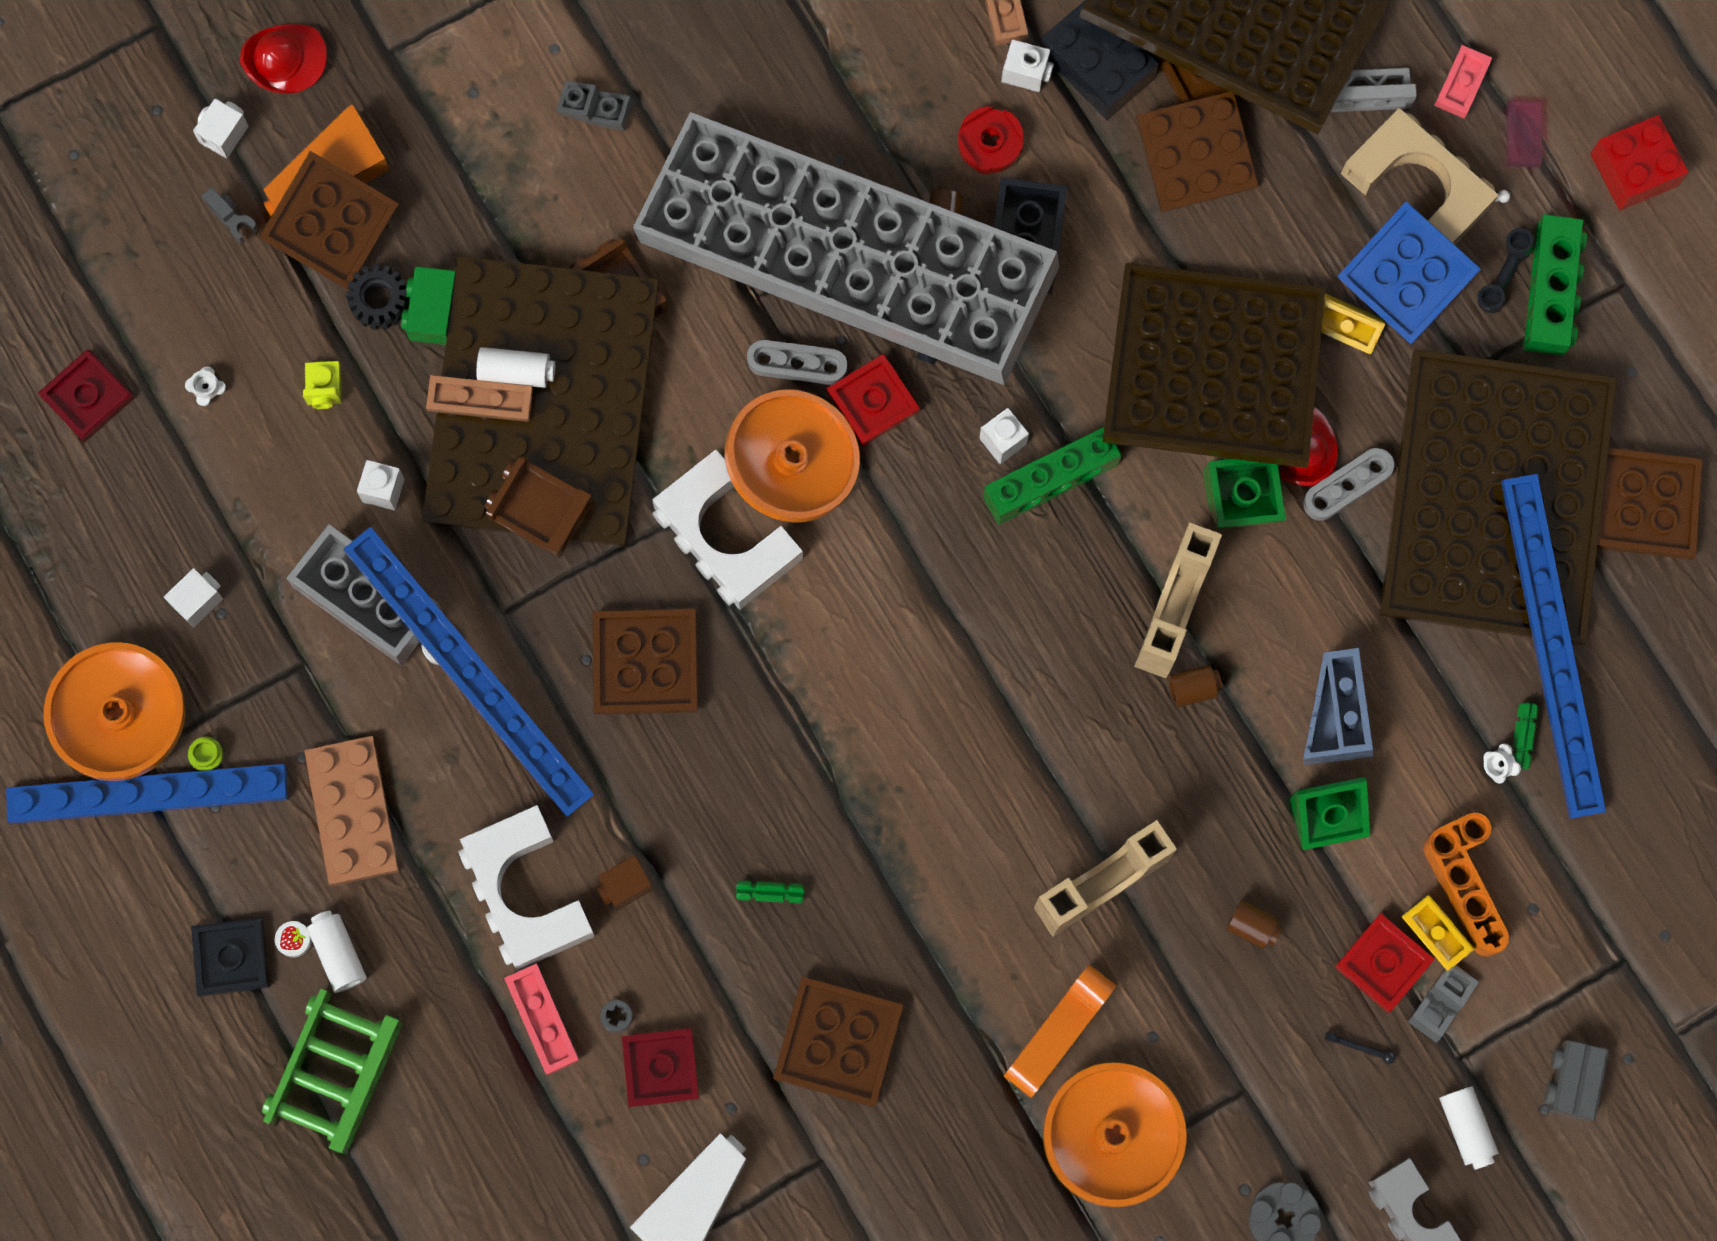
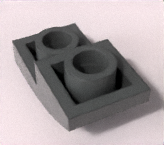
M565 81L556 111L558 114L578 121L625 131L634 101L628 95L599 91L596 85Z

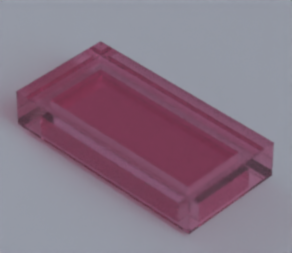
M1509 100L1507 103L1506 167L1540 168L1542 164V102Z

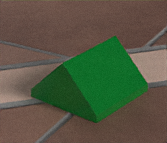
M1365 777L1299 790L1290 798L1303 850L1370 837L1368 793Z

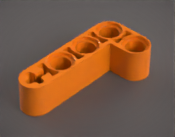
M1470 813L1436 829L1425 839L1423 850L1474 951L1480 956L1491 957L1506 948L1509 943V934L1467 853L1489 838L1492 829L1491 823L1481 813ZM1466 823H1474L1478 826L1480 830V837L1478 839L1467 835L1465 831ZM1436 837L1447 840L1449 843L1448 853L1437 851L1434 846V839ZM1456 868L1464 873L1465 883L1463 885H1458L1451 880V869ZM1468 900H1475L1480 904V916L1477 917L1469 914L1466 908ZM1487 918L1489 923L1477 929L1475 925ZM1494 934L1497 941L1486 945L1483 938Z
M1088 964L1003 1077L1032 1098L1117 985Z

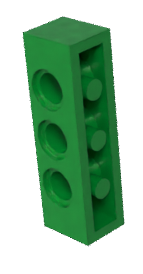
M1543 214L1536 225L1523 351L1564 356L1570 346L1575 345L1577 327L1573 326V316L1578 314L1581 301L1580 295L1576 294L1577 283H1581L1584 271V264L1579 263L1580 252L1584 251L1587 241V232L1582 231L1583 220ZM1553 250L1563 251L1567 259L1557 258L1553 254ZM1549 281L1559 282L1563 286V291L1554 290L1550 286ZM1553 312L1557 314L1560 322H1551L1547 318L1546 313Z
M1104 427L986 485L983 498L998 526L1118 467L1121 454L1115 444L1102 442Z

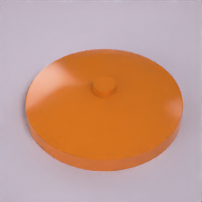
M777 390L755 398L739 412L727 434L725 464L733 486L751 507L776 520L807 522L829 514L845 500L852 490L859 473L860 453L854 431L846 418L832 404L808 392Z
M121 642L104 643L92 646L76 654L57 672L45 698L44 725L48 739L56 753L76 771L98 780H128L154 769L174 749L181 736L185 722V698L176 675L156 654L134 644Z
M1125 1063L1098 1064L1072 1076L1056 1092L1047 1109L1044 1120L1043 1141L1045 1153L1057 1178L1069 1191L1079 1198L1105 1207L1131 1206L1155 1196L1169 1184L1177 1173L1186 1148L1187 1133L1185 1119L1172 1091L1152 1073Z

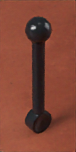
M1326 1032L1325 1040L1338 1043L1380 1057L1387 1064H1392L1396 1060V1055L1391 1050L1384 1052Z

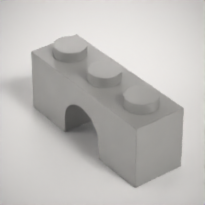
M1410 1158L1403 1160L1368 1182L1372 1188L1368 1191L1372 1201L1379 1210L1382 1208L1386 1210L1391 1219L1388 1222V1226L1398 1241L1402 1239L1404 1241H1461L1449 1221L1441 1222L1431 1229L1424 1228L1415 1221L1412 1214L1413 1203L1418 1196L1428 1191L1429 1188Z

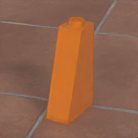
M353 105L347 107L263 189L268 198V201L263 204L271 216L310 150L365 184L389 171L385 157Z

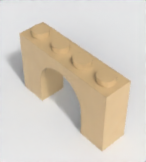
M1400 108L1349 158L1341 172V175L1366 195L1390 170L1399 165L1419 164L1429 168L1440 178L1443 184L1445 201L1428 221L1455 245L1493 206L1499 196L1495 192L1494 186L1488 180L1475 175L1464 159L1452 155L1445 148L1440 138L1428 134L1420 127L1416 117L1410 113L1405 114Z
M1189 522L1134 667L1167 678L1178 655L1186 633L1185 628L1222 534Z
M1156 820L1128 838L1123 847L1085 874L1072 881L1067 878L1039 896L1034 909L1052 937H1054L1169 862L1177 849Z

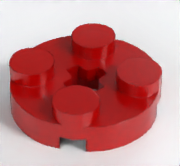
M993 107L978 108L969 113L961 124L958 132V151L965 163L971 168L976 169L979 174L988 175L1002 172L1015 164L1022 153V126L1012 113L1004 109L1000 111L992 109ZM987 133L991 137L997 135L999 139L996 141V146L991 147L990 145L986 146L983 144L985 141L984 135Z

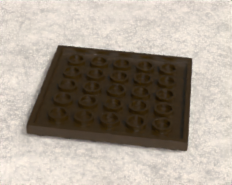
M1125 263L1102 442L1307 468L1311 446L1325 287Z

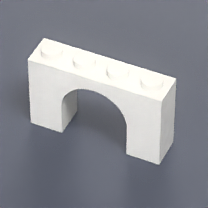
M714 450L652 500L655 509L652 514L664 529L669 526L677 536L674 538V541L685 554L691 551L698 562L695 565L707 580L712 577L720 587L717 589V592L729 606L734 603L741 610L802 561L803 551L782 526L755 547L740 554L721 553L705 542L700 533V524L704 513L713 503L734 487L727 472L725 459L717 450Z
M534 806L460 839L463 849L459 850L458 853L465 869L472 868L477 880L471 882L479 901L486 899L491 912L485 914L492 932L496 933L499 931L504 944L500 945L499 949L506 965L513 963L514 967L519 971L595 937L579 900L547 915L535 918L519 916L510 911L503 902L501 882L509 865L519 857L554 842L538 806Z

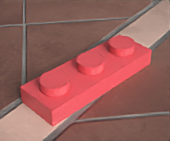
M537 963L505 977L504 979L546 1075L548 1076L579 1062L580 1060Z

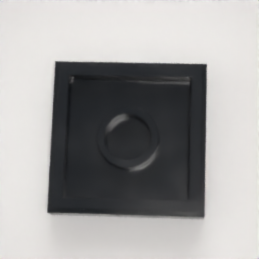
M262 918L191 926L198 997L269 988Z

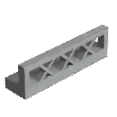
M1409 68L1353 70L1331 112L1411 109L1416 99V85L1410 83ZM1387 79H1402L1401 85H1382ZM1355 80H1364L1370 85L1349 87Z

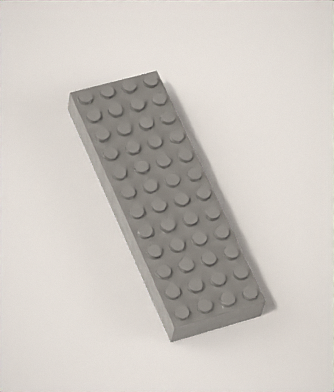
M692 112L689 113L633 226L642 244L1002 385H1005L1059 269L1057 251Z

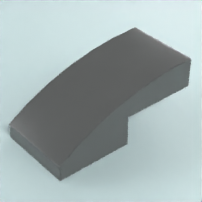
M1457 965L1449 971L1444 968L1408 1020V1023L1437 1043L1456 1014L1464 1007L1479 981Z

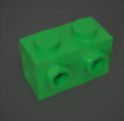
M415 267L414 278L409 277L407 281L406 295L410 297L409 309L403 310L401 327L406 329L405 331L410 341L446 345L456 271Z

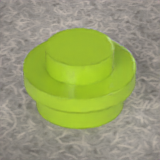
M201 737L190 745L188 759L191 765L199 771L214 770L222 762L223 749L217 740L211 737Z

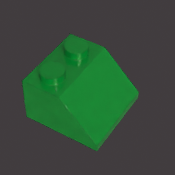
M1238 459L1208 461L1203 470L1207 503L1217 529L1286 521L1277 464Z

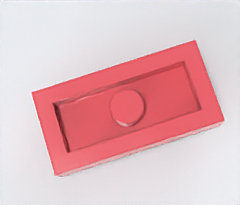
M1462 45L1434 106L1465 119L1492 58Z

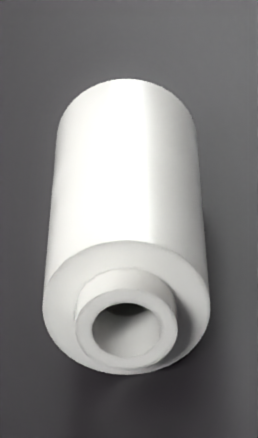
M480 347L477 359V380L546 388L548 381H554L556 364L555 361H550V356L547 353Z
M325 911L312 917V924L307 927V930L334 993L345 991L364 982L367 979L340 914L332 915L331 911Z
M1473 1086L1440 1097V1102L1464 1164L1469 1165L1472 1163L1474 1170L1495 1163L1492 1156L1499 1154Z

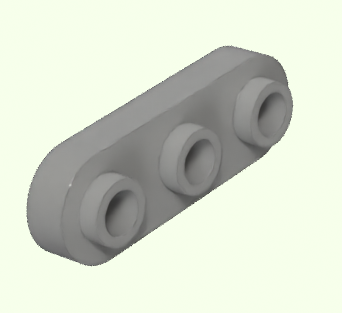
M759 340L753 343L747 352L749 368L760 376L833 385L847 374L846 357L836 349ZM761 356H768L770 362L760 364L758 359ZM795 360H800L804 365L799 369H795L791 366V363ZM832 364L836 366L837 370L834 373H827L824 368Z
M1370 449L1313 486L1307 492L1303 501L1304 510L1307 515L1315 520H1327L1387 481L1394 470L1392 456L1384 449ZM1370 464H1378L1381 472H1372ZM1345 481L1352 483L1353 490H1345L1342 487V483ZM1315 500H1323L1326 508H1317L1314 503Z

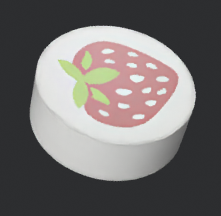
M296 921L284 923L279 927L275 935V944L278 950L292 958L304 955L312 943L307 927Z

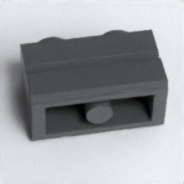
M1568 1040L1562 1042L1560 1048H1554L1551 1058V1068L1556 1069L1554 1081L1547 1083L1544 1093V1102L1549 1103L1547 1112L1586 1122L1596 1120L1609 1052L1607 1049Z

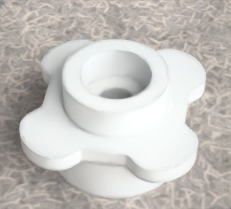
M203 367L185 382L186 390L193 392L197 397L196 402L200 406L209 405L212 398L216 395H222L226 390L225 383L218 381L211 367ZM208 384L207 389H203L202 386Z
M1501 744L1498 750L1494 752L1488 751L1484 755V769L1496 783H1503L1506 777L1510 775L1516 776L1521 771L1520 764L1515 761L1512 755V747L1508 744Z

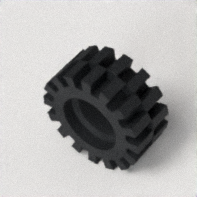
M374 264V269L369 270L368 266L362 268L364 273L360 275L356 272L353 275L354 282L349 280L347 285L349 291H346V298L353 316L356 320L360 321L361 325L364 327L370 325L372 330H377V327L381 326L385 330L389 329L387 324L393 323L394 326L399 324L398 318H402L403 310L405 308L409 309L410 302L408 298L410 297H407L405 282L396 270L392 272L391 268L386 265L384 269H381L379 264ZM382 286L391 293L389 303L378 309L368 306L365 301L367 292L373 287Z

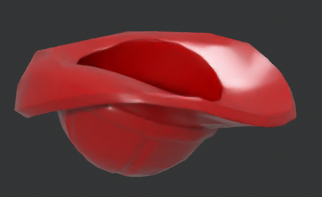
M299 24L278 25L251 35L242 46L240 63L248 77L259 87L281 94L298 93L313 86L322 75L326 64L327 47L321 34L313 27Z
M1314 407L1308 467L1278 465L1280 479L1295 486H1314L1330 476L1336 468L1338 452L1335 434L1325 416L1317 408Z

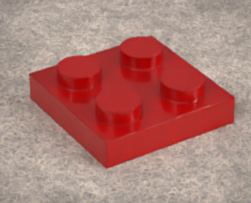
M884 354L827 388L829 397L850 424L862 447L920 412L919 406Z
M1380 913L1335 965V968L1387 1013H1390L1435 959Z

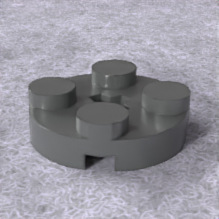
M1279 1182L1268 1185L1255 1195L1249 1209L1248 1226L1255 1241H1314L1321 1228L1320 1211L1317 1202L1306 1189L1295 1183ZM1280 1208L1285 1212L1291 1211L1293 1214V1218L1290 1220L1292 1226L1288 1229L1284 1224L1278 1226L1275 1222L1279 1217L1277 1211Z

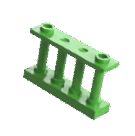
M320 989L318 996L313 994L307 1004L305 1014L309 1015L275 1095L270 1093L264 1103L262 1113L265 1114L263 1122L276 1126L279 1117L285 1118L327 1135V1140L331 1141L329 1149L347 1155L403 1023L385 1015L383 1022L378 1020L377 1023L332 1006L329 1004L332 994ZM324 1017L370 1036V1040L374 1043L369 1055L364 1053L360 1056L314 1037L322 1018ZM308 1050L356 1069V1073L360 1076L355 1087L346 1089L301 1071L300 1069ZM294 1083L342 1102V1107L345 1108L341 1120L331 1122L287 1104L286 1101Z

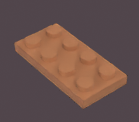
M369 736L304 750L329 885L336 886L399 872L374 737Z

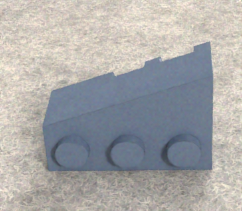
M1359 648L1325 652L1323 654L1303 757L1304 765L1373 757Z

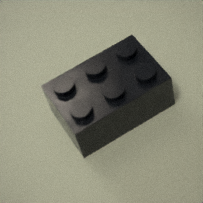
M1084 0L1042 37L1041 47L1050 50L1048 62L1054 63L1053 67L1108 121L1155 79L1158 63L1143 48L1080 18L1081 10L1087 1Z
M1001 177L994 228L1057 251L1058 254L1067 186ZM1053 280V282H1052V284H1051V286H1050L1049 291H1048L1047 294H1052L1053 286H1054V280Z

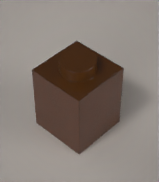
M635 855L598 875L602 883L596 887L606 906L613 903L616 910L653 891L652 885Z

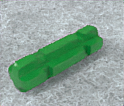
M1527 702L1520 703L1518 706L1517 717L1520 718V722L1516 721L1512 747L1515 750V753H1512L1515 761L1520 764L1521 770H1528L1531 767L1532 755H1529V751H1533L1537 727L1534 719L1538 720L1539 713L1538 705Z
M740 880L736 884V898L745 901H751V898H756V901L784 903V900H789V903H802L804 900V885L790 883L789 886H785L784 883L761 881L752 884L751 881Z

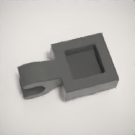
M211 187L201 195L207 207L231 230L235 240L239 243L245 242L243 236L239 233L241 227L249 226L254 232L258 231V227L251 217L246 215L238 216L234 213L237 206L226 193L219 195Z

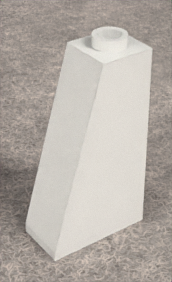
M720 1133L630 1228L643 1241H705L747 1161L742 1155L746 1148L733 1135L726 1139Z

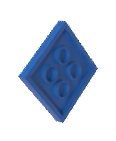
M1406 201L1337 277L1405 340L1413 344L1482 269Z

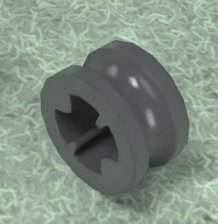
M613 1000L605 1004L601 1010L600 1017L602 1026L611 1033L618 1034L624 1032L632 1022L630 1007L621 1000ZM616 1007L623 1009L622 1015H627L626 1020L619 1021L617 1026L609 1024L611 1018L606 1019L607 1013L614 1012Z

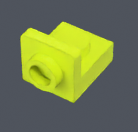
M339 361L305 363L303 398L307 405H312L315 409H329L333 407V404H342L341 365Z

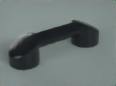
M1516 228L1507 235L1506 250L1508 257L1494 285H1486L1478 293V306L1484 312L1498 313L1504 309V292L1519 262L1526 260L1533 250V236L1527 229Z

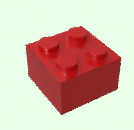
M1659 115L1599 139L1590 153L1619 211L1678 187L1689 173Z

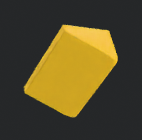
M1325 294L1321 333L1371 355L1386 321Z
M1430 895L1426 896L1402 916L1447 971L1474 950L1473 946Z

